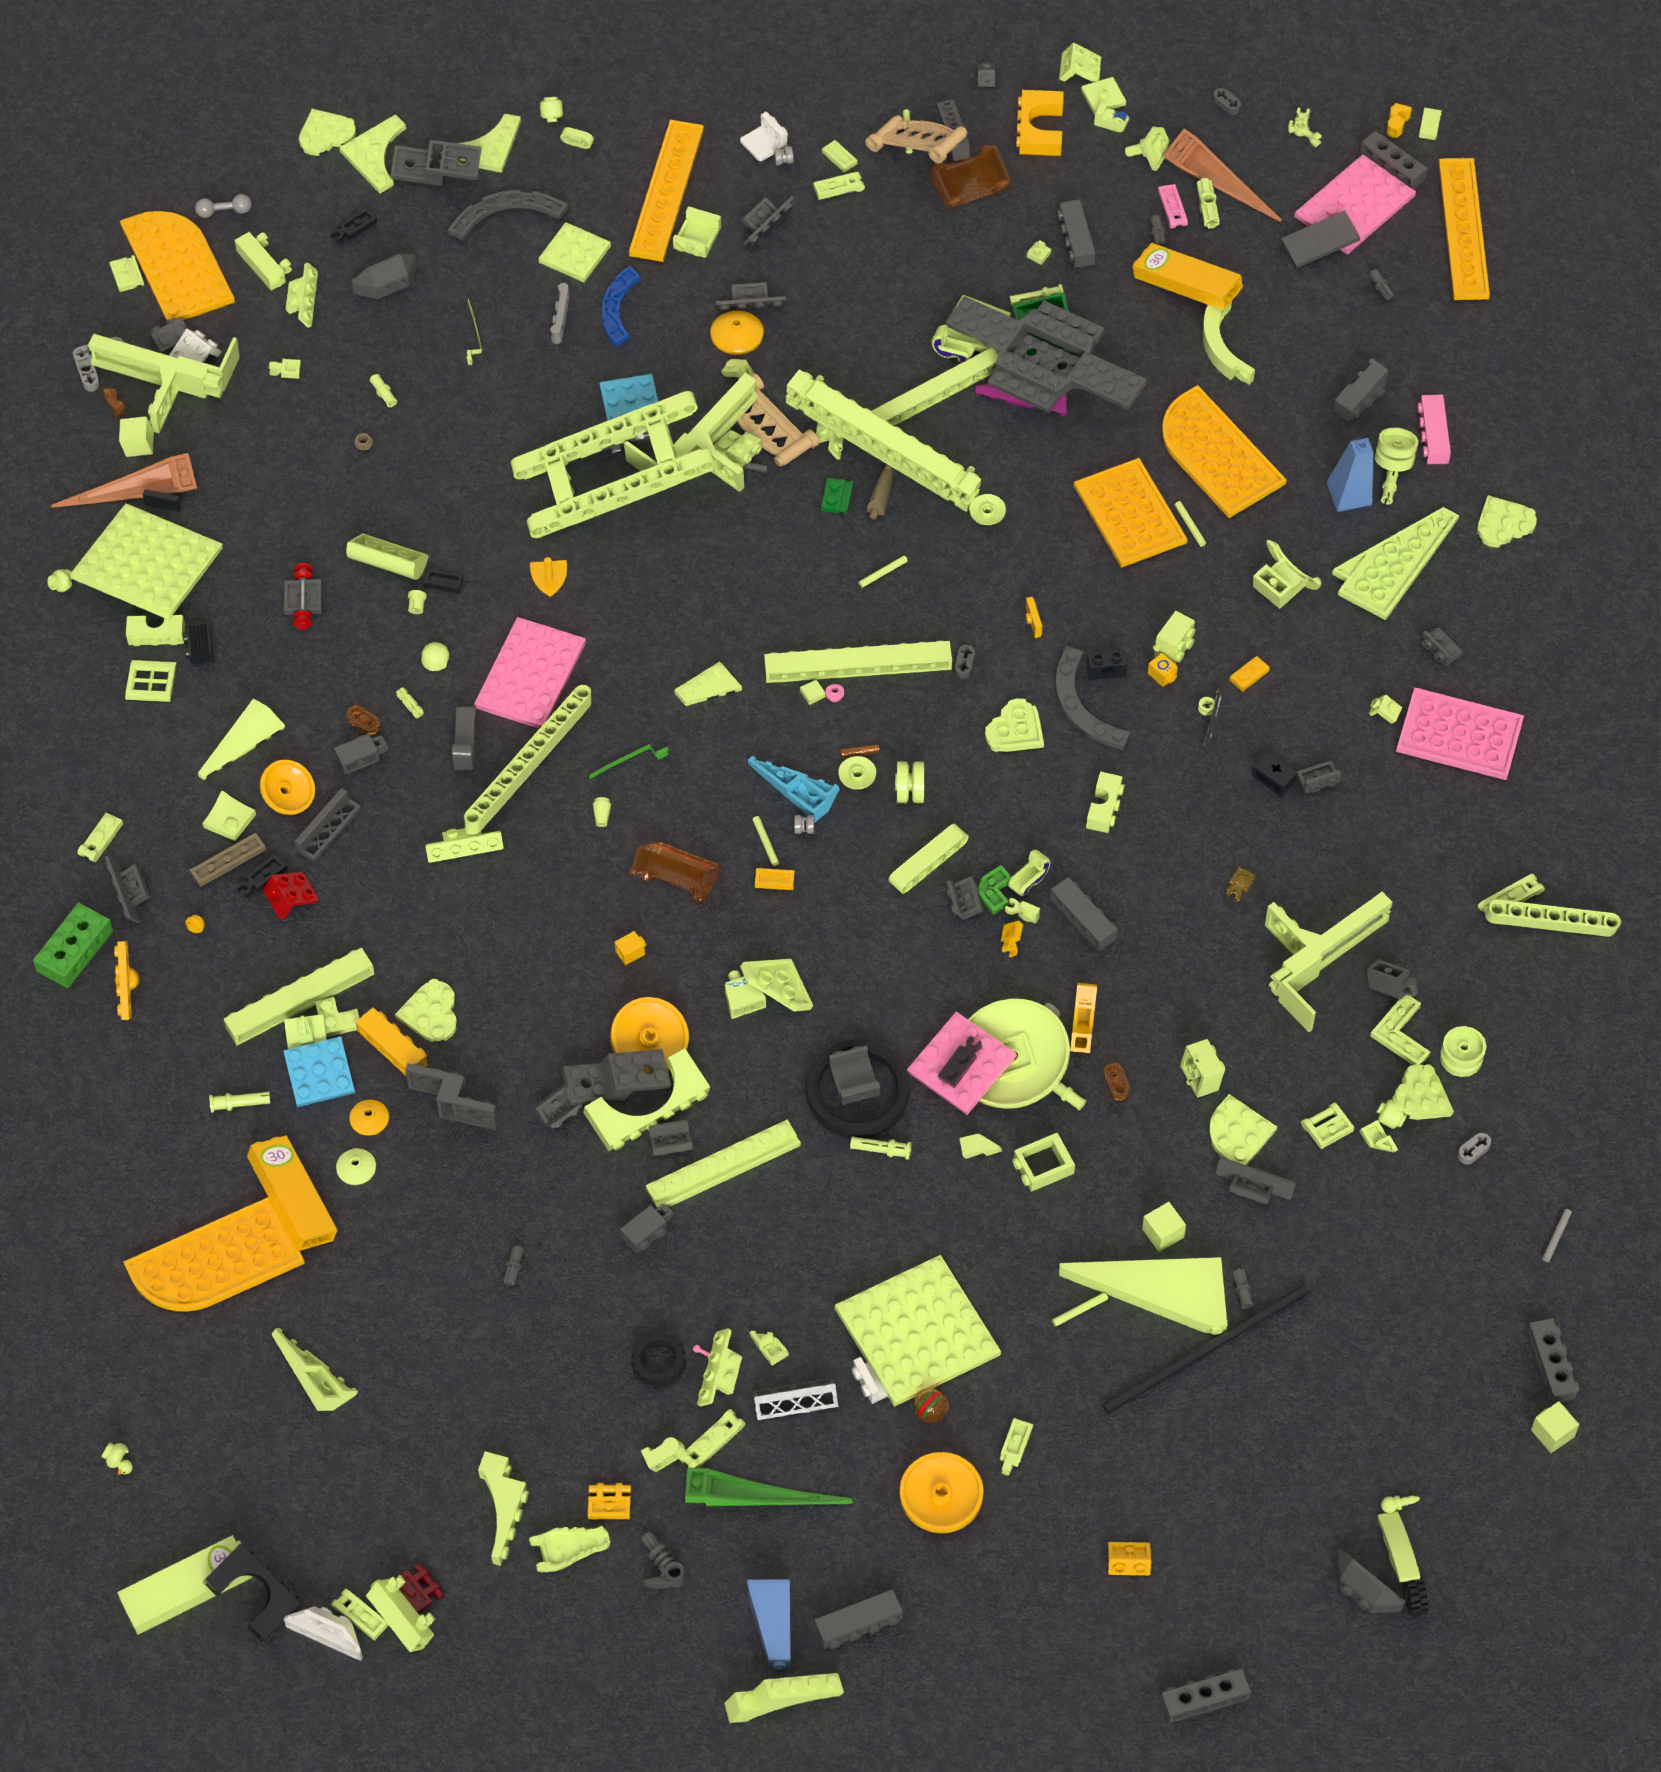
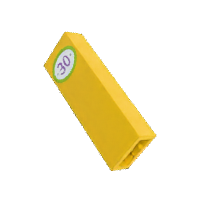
M1151 243L1133 264L1136 279L1221 310H1225L1243 288L1240 274Z
M287 1135L252 1144L247 1158L296 1250L301 1251L332 1242L337 1228Z

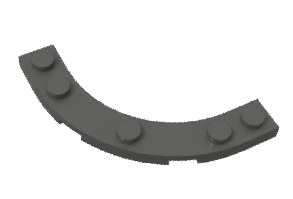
M521 190L498 192L483 197L482 201L475 205L471 204L449 227L448 234L464 240L474 226L482 219L495 212L511 208L533 209L559 220L568 209V204L552 196L535 191L532 193L521 192Z
M1066 646L1056 673L1057 698L1063 713L1072 725L1085 732L1087 737L1124 751L1130 732L1103 723L1092 716L1080 702L1075 690V675L1084 651Z

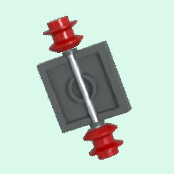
M299 563L294 567V578L296 580L284 581V614L293 615L295 619L293 625L298 629L305 630L312 625L310 620L312 618L311 614H322V580L312 579V567L307 563Z

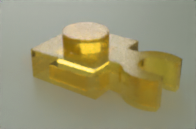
M1238 867L1230 880L1229 885L1231 887L1227 889L1226 897H1229L1231 893H1235V901L1238 902L1241 898V891L1247 893L1256 875Z

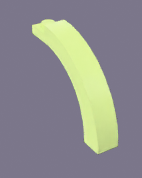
M1232 301L1225 310L1207 305L1202 335L1209 359L1228 379L1231 380L1236 376L1239 380L1250 385L1254 381L1255 369L1235 357L1224 344L1220 334V324L1231 310Z

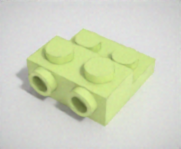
M729 430L714 445V448L719 453L727 455L733 463H738L743 467L751 461L755 454H759L762 445L760 438L748 432L740 435Z

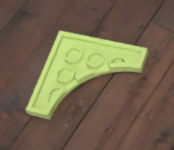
M504 113L499 124L486 135L473 141L457 144L482 147L479 168L502 173L519 129L521 117ZM465 159L458 160V163L465 164L467 162Z
M396 114L339 147L344 157L379 193L394 186L393 180L390 179L384 161L388 144L406 130V125Z

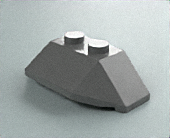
M414 253L398 254L368 267L357 278L351 280L353 293L379 299L409 286L417 268L416 255Z
M1338 1549L1335 1558L1338 1586L1344 1595L1351 1596L1356 1600L1360 1608L1363 1610L1367 1609L1370 1613L1401 1612L1404 1609L1405 1600L1356 1562L1344 1550Z

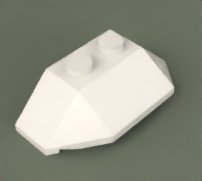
M315 1606L285 1616L284 1622L287 1628L361 1661L363 1658L353 1625L348 1618L344 1616L337 1617L329 1609L324 1607L320 1609Z

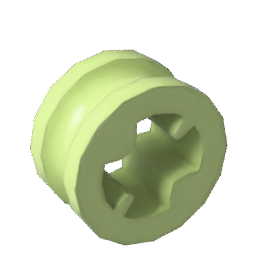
M1210 697L1200 699L1199 713L1204 716L1212 715L1215 701Z

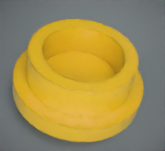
M192 915L187 918L186 926L189 931L193 933H201L203 931L205 923L200 916Z

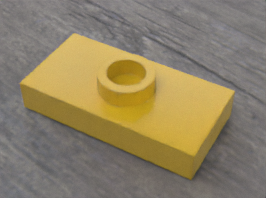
M1028 597L1026 598L1027 624H1031L1034 637L1038 638L1042 636V623L1034 598Z
M756 868L755 888L793 890L795 870Z

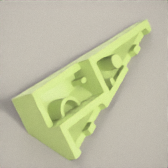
M253 699L198 772L199 777L205 780L210 773L215 770L219 771L229 761L233 762L254 749L259 742L271 738V735L278 730H284L285 725L269 707Z
M274 1329L272 1333L274 1340L317 1411H333L357 1394V1389L348 1388L343 1384L344 1379L342 1377L336 1378L329 1371L330 1368L312 1353L296 1346L297 1341L294 1339L288 1340L283 1335L282 1329Z

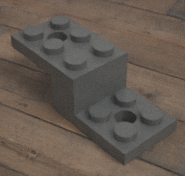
M430 140L428 150L395 145L390 179L442 186L444 176L477 181L482 147ZM465 159L467 162L465 164L458 163V160ZM407 162H413L415 165L413 167H407L405 164Z
M663 1049L607 1054L601 1063L564 1066L561 1069L570 1106L590 1104L600 1097L605 1102L625 1101L632 1091L666 1089L671 1086ZM643 1067H649L652 1074L644 1072ZM581 1081L588 1082L590 1087L584 1088L581 1085Z
M407 1063L405 1072L408 1088L437 1095L436 1101L440 1118L497 1130L498 1117L496 1105L488 1101L479 1102L467 1097L464 1076L457 1072L448 1073L439 1068L431 1069L420 1064Z

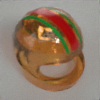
M927 1389L915 1397V1414L925 1423H937L948 1413V1401L936 1389Z

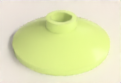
M983 494L973 499L969 512L977 523L993 525L1004 518L1006 506L999 497Z
M850 757L843 761L839 767L840 781L851 789L867 788L876 778L874 764L865 757Z
M351 1149L339 1157L336 1164L337 1174L347 1184H364L375 1174L376 1161L373 1155L364 1149ZM354 1162H359L358 1165H352Z

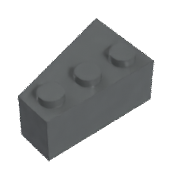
M1373 358L1368 362L1369 367L1364 372L1360 371L1357 374L1359 378L1353 385L1349 383L1334 401L1333 411L1348 422L1358 418L1366 407L1369 408L1374 400L1382 397L1386 391L1385 385L1388 369Z

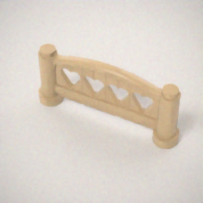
M897 115L891 118L875 134L868 136L865 142L867 147L873 152H878L883 147V144L928 151L930 158L934 162L942 163L946 159L947 154L966 137L967 130L963 126L953 130L942 124L929 121H904L901 116ZM900 129H905V130H907V131L902 132V133H900V134L897 135L898 130H900ZM913 131L920 132V133L915 134V135H913V136L910 137V133H911V132H913ZM926 133L933 134L929 137L922 139L923 135ZM942 135L944 137L940 140L935 141L937 136Z
M756 373L751 374L750 376L757 380L755 393L758 394V399L754 402L751 412L744 413L737 420L743 431L760 438L762 448L776 456L774 460L779 467L785 466L809 448L818 446L820 442L817 435L811 429L802 434L760 391L764 388L761 378ZM765 414L762 423L759 425L750 419L753 415ZM776 425L771 436H767L766 432L761 430L762 427ZM787 437L783 447H778L777 443L772 440L774 438Z

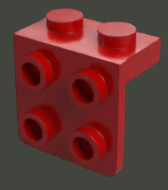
M302 872L271 875L263 889L265 896L268 898L279 919L286 918L293 906L315 904L319 900L307 877Z

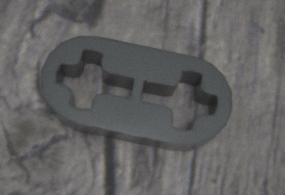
M1218 88L1214 91L1213 101L1216 105L1230 115H1236L1240 112L1241 101L1224 88Z
M963 645L958 650L955 674L961 679L968 678L972 672L975 650L970 645ZM965 652L969 653L967 659L964 658ZM966 665V669L961 671L962 666Z

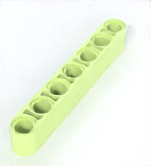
M1493 900L1485 912L1486 919L1495 924L1607 937L1613 936L1621 924L1619 916L1614 913L1505 900ZM1492 909L1497 910L1499 914L1494 913ZM1511 912H1516L1518 916L1513 915ZM1530 914L1536 915L1537 918L1532 917Z

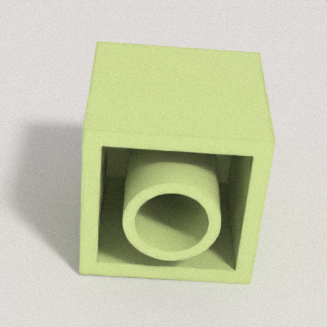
M147 416L120 419L119 442L126 457L153 454L154 431Z
M1167 1202L1144 1216L1142 1230L1158 1252H1161L1184 1238L1186 1224L1170 1202Z
M1557 1402L1550 1408L1542 1411L1535 1418L1531 1431L1548 1451L1552 1453L1575 1437L1579 1424L1560 1402Z

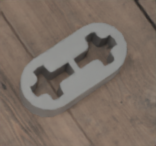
M1485 1133L1476 1134L1460 1147L1458 1153L1459 1161L1463 1164H1471L1489 1150L1491 1138ZM1479 1141H1485V1146L1481 1144L1478 1147H1476ZM1472 1150L1471 1156H1464V1152L1469 1153Z

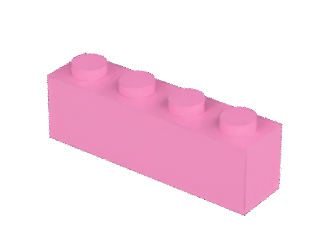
M1422 395L1420 403H1417V412L1421 413L1419 427L1423 429V432H1421V442H1424L1425 445L1423 446V457H1426L1427 464H1449L1451 451L1443 395Z

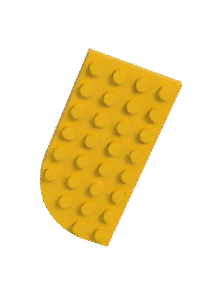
M164 211L145 212L120 220L121 227L166 321L173 317L175 319L181 317L182 320H186L235 302L234 296L204 235L192 221L181 215Z
M1198 385L1180 395L1167 409L1162 427V436L1166 449L1228 518L1286 485L1287 480Z
M269 1197L124 1261L134 1286L145 1299L161 1308L180 1312L195 1311L212 1306L305 1264L300 1251L296 1250Z

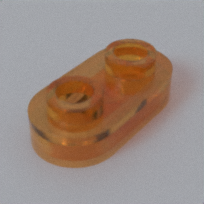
M109 386L102 389L103 395L117 418L123 416V411L126 409L123 402L118 401L115 389H111Z
M358 705L352 706L347 710L348 722L364 733L375 734L380 730L379 718Z
M1118 1063L1106 1065L1104 1078L1111 1096L1116 1100L1126 1099L1130 1093V1085L1123 1067Z

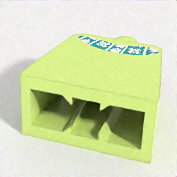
M737 970L728 974L730 981L725 983V994L731 1019L766 1008V997L761 990L749 984L745 976L741 977Z

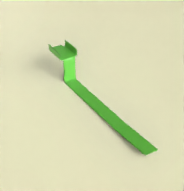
M648 744L591 773L589 777L591 779L648 749H651L659 760L669 755V747L655 752L651 745Z

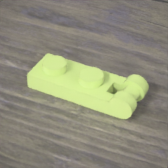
M859 172L814 182V189L819 200L852 191L861 192L865 189Z
M105 813L85 843L79 847L78 855L89 857L90 861L96 862L123 825V821Z
M344 1589L341 1592L342 1596L338 1600L335 1599L331 1606L375 1641L389 1626L388 1623L348 1589ZM347 1601L351 1602L348 1607L344 1606Z

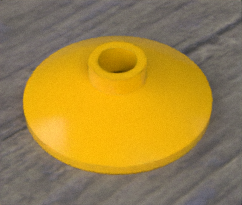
M377 1100L361 1101L350 1112V1124L361 1135L371 1136L378 1134L386 1128L389 1122L388 1109Z

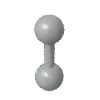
M245 194L236 195L231 202L215 204L211 200L203 198L197 201L195 211L202 218L211 217L215 210L232 208L237 213L244 214L251 209L252 202Z

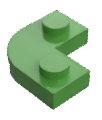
M1002 865L984 875L978 887L981 901L993 915L1009 905V901L1000 890L1008 885L1011 876Z

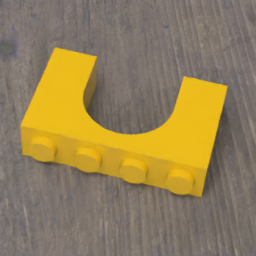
M1022 90V97L1018 99V107H1022L1021 110H1018V120H1021V123H1017V134H1020V137L1017 136L1016 147H1020V154L1061 156L1062 131L1039 130L1033 127L1030 121L1042 115L1062 116L1063 91Z

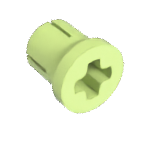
M419 590L410 591L408 593V611L412 614L423 613L427 594Z

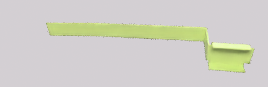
M468 299L469 308H470V311H471V314H472V317H473V320H474L475 329H476V333H477V337H478V341H479V345H480V349H477V350H467V354H468V356H467L468 365H472V356H471V354H480V353H482V347H481V342H480V338H479V334H478V330H477V326H476L474 314H473V311H472V308H471V305H470V302H469V299Z

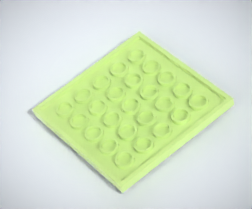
M125 504L71 572V579L169 620L223 549V544L134 506Z
M941 1255L835 1305L836 1312L894 1407L1001 1355V1350Z

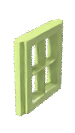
M132 660L126 688V700L170 702L176 673V662ZM137 671H151L150 679L136 678ZM154 671L168 672L167 680L153 679ZM135 682L149 683L148 690H134ZM152 683L166 684L165 691H151Z

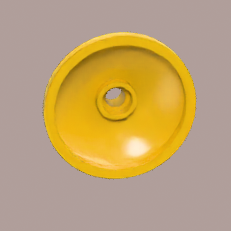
M740 310L729 311L721 314L714 320L710 330L711 340L719 350L732 355L746 354L760 345L763 339V326L760 320L749 312Z
M279 760L273 762L264 770L260 779V790L263 799L269 807L284 815L299 814L307 809L314 799L315 785L313 778L305 767L295 761Z

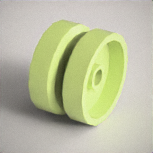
M1402 428L1383 430L1379 435L1375 453L1377 464L1382 468L1396 472L1410 469L1414 464L1417 451V437L1412 432Z
M897 761V773H895L897 803H907L909 791H912V801L914 803H924V762H914L912 764V773H909L907 761Z
M1461 1026L1455 1027L1445 1035L1440 1060L1447 1072L1459 1077H1467L1477 1073L1482 1066L1487 1047L1482 1034L1474 1028Z

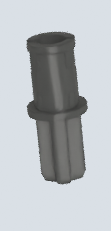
M1154 215L1150 218L1151 234L1154 236L1155 244L1164 246L1166 242L1164 236L1165 228L1162 226L1161 217Z
M1378 269L1372 270L1369 273V277L1374 282L1375 289L1379 290L1387 301L1393 298L1394 294L1388 286V281L1382 277Z
M513 1246L511 1249L509 1261L506 1262L507 1269L503 1280L507 1286H514L518 1271L521 1270L520 1263L524 1253L522 1247Z
M1239 1268L1233 1272L1236 1283L1235 1291L1239 1295L1241 1308L1248 1309L1254 1306L1250 1293L1251 1285L1248 1284L1245 1270Z

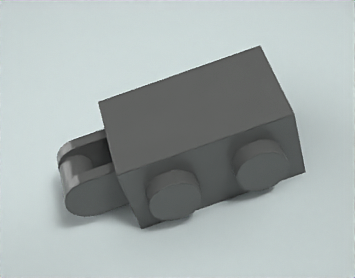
M367 734L359 736L350 742L342 743L335 747L334 750L336 759L346 775L378 762L379 754L386 752L389 746L383 736L371 739L370 735Z
M1379 959L1367 969L1370 989L1398 999H1402L1405 995L1415 996L1418 994L1417 980L1411 978L1410 970Z
M665 1203L656 1209L650 1205L620 1229L621 1238L636 1254L641 1250L644 1251L651 1245L652 1241L664 1236L667 1230V1222L674 1216V1213Z

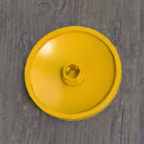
M644 997L629 1002L618 1012L611 1026L610 1040L614 1053L663 1049L667 1070L669 1071L670 1069L667 1065L668 1058L684 1048L687 1050L689 1032L684 1017L673 1005L662 999ZM643 1067L644 1072L652 1074L649 1067Z
M946 1452L931 1453L914 1461L905 1471L900 1485V1501L908 1518L920 1528L935 1533H950L967 1526L977 1516L983 1501V1484L977 1470L964 1458Z

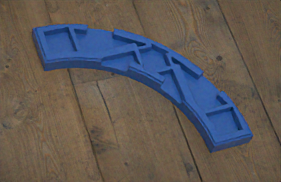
M631 266L625 268L614 278L615 280L607 288L602 302L603 326L608 338L615 347L630 339V335L625 330L620 319V306L629 289L641 280V276Z

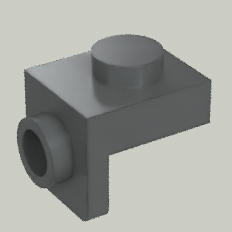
M987 61L977 64L978 86L994 87L995 64Z

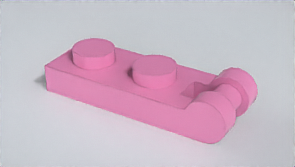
M1176 185L1158 187V193L1168 219L1169 228H1176L1178 225L1187 226V217Z

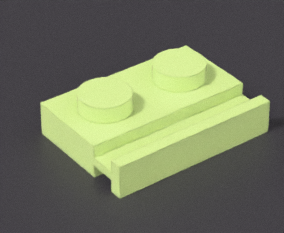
M134 255L128 259L125 257L109 262L119 292L137 288L136 286L138 285L144 286Z

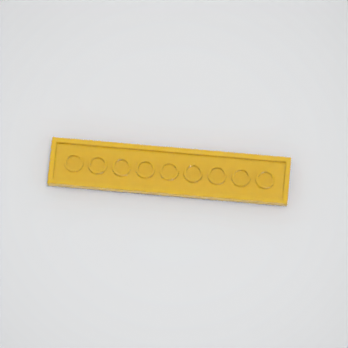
M670 120L630 246L629 256L660 262L664 261L702 138L704 125Z
M1474 158L1439 159L1453 299L1488 300L1490 293Z

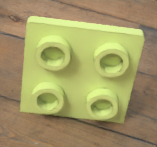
M1073 42L1062 53L1059 79L1065 82L1074 74H1077L1093 83L1099 81L1101 57Z

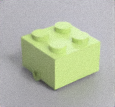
M1175 611L1156 636V645L1153 646L1155 650L1154 657L1156 658L1163 653L1174 664L1181 662L1186 649H1190L1194 643L1195 621Z
M1208 1039L1186 1046L1180 1065L1187 1078L1186 1083L1192 1087L1197 1098L1218 1091L1225 1072V1066L1222 1061H1219L1215 1047L1209 1043Z

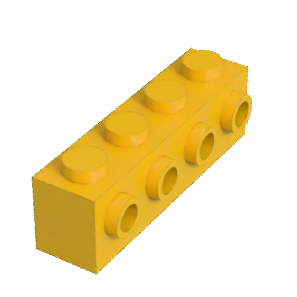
M372 1008L356 1021L357 1031L405 1076L407 1063L427 1066V1054L425 1051L413 1045L414 1043L411 1038L401 1034L398 1026L394 1023H389L387 1017L381 1011L378 1012Z

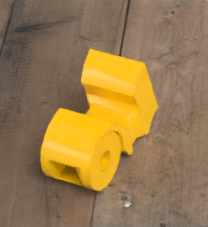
M1397 103L1391 107L1386 132L1389 137L1397 138L1402 134L1404 122L1410 119L1412 107Z

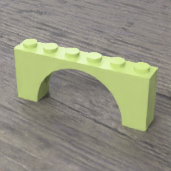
M685 1048L668 1058L667 1065L673 1078V1092L666 1104L659 1110L644 1116H630L611 1108L602 1097L584 1107L583 1113L608 1151L620 1149L624 1146L625 1141L637 1139L641 1136V1132L646 1129L649 1131V1126L658 1125V1122L663 1119L665 1121L671 1119L678 1110L684 1111L695 1100L701 1101L708 1096L707 1093H709L710 1086Z

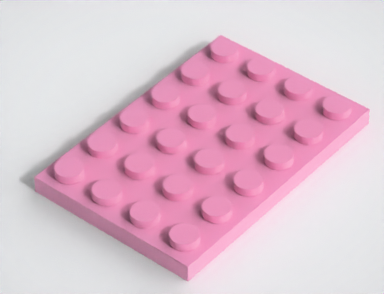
M1361 155L1298 209L1294 217L1306 226H1310L1345 210L1360 236V241L1340 249L1348 255L1415 197L1416 191L1365 155Z
M517 617L474 706H476V709L540 729L550 718L586 644V638Z
M1414 687L1396 752L1507 780L1524 715Z

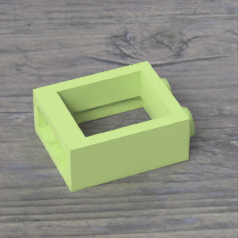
M1058 1133L1014 1150L1013 1165L1016 1170H1020L1022 1182L1025 1186L1029 1187L1031 1192L1074 1174L1075 1164ZM1051 1147L1061 1166L1034 1177L1024 1158Z

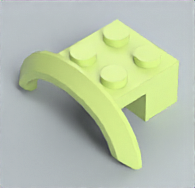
M1267 541V547L1277 563L1271 568L1266 564L1253 576V587L1280 609L1304 587L1312 590L1320 588V578H1312L1301 572L1285 557L1276 542Z

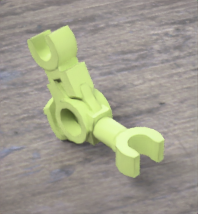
M1298 108L1295 124L1293 125V121L1290 120L1288 131L1289 133L1294 132L1296 136H1306L1311 144L1317 147L1321 144L1319 139L1322 136L1317 132L1312 133L1309 131L1307 125L1310 110L1307 109L1306 113H1301L1300 108Z

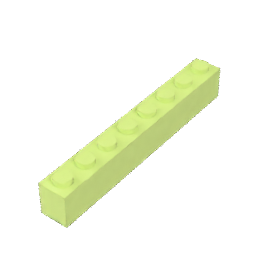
M362 948L353 950L341 959H335L329 965L316 969L310 975L300 977L296 982L281 987L279 991L271 995L268 994L255 1003L248 1004L238 1012L229 1014L224 1018L226 1029L235 1044L239 1045L284 1022L285 1019H289L315 1006V1001L330 998L374 975L373 965Z

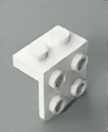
M765 112L761 114V126L741 137L740 142L758 161H763L774 154V148L783 149L787 147L788 133L784 127L777 123L773 116Z
M186 329L169 356L174 358L182 356L204 363L209 354L219 357L222 351L217 348V343L210 339L206 340L204 338L205 334L199 330L194 332Z
M861 1357L853 1360L852 1373L855 1379L861 1383L862 1392L865 1397L869 1398L871 1404L888 1397L869 1364H864Z

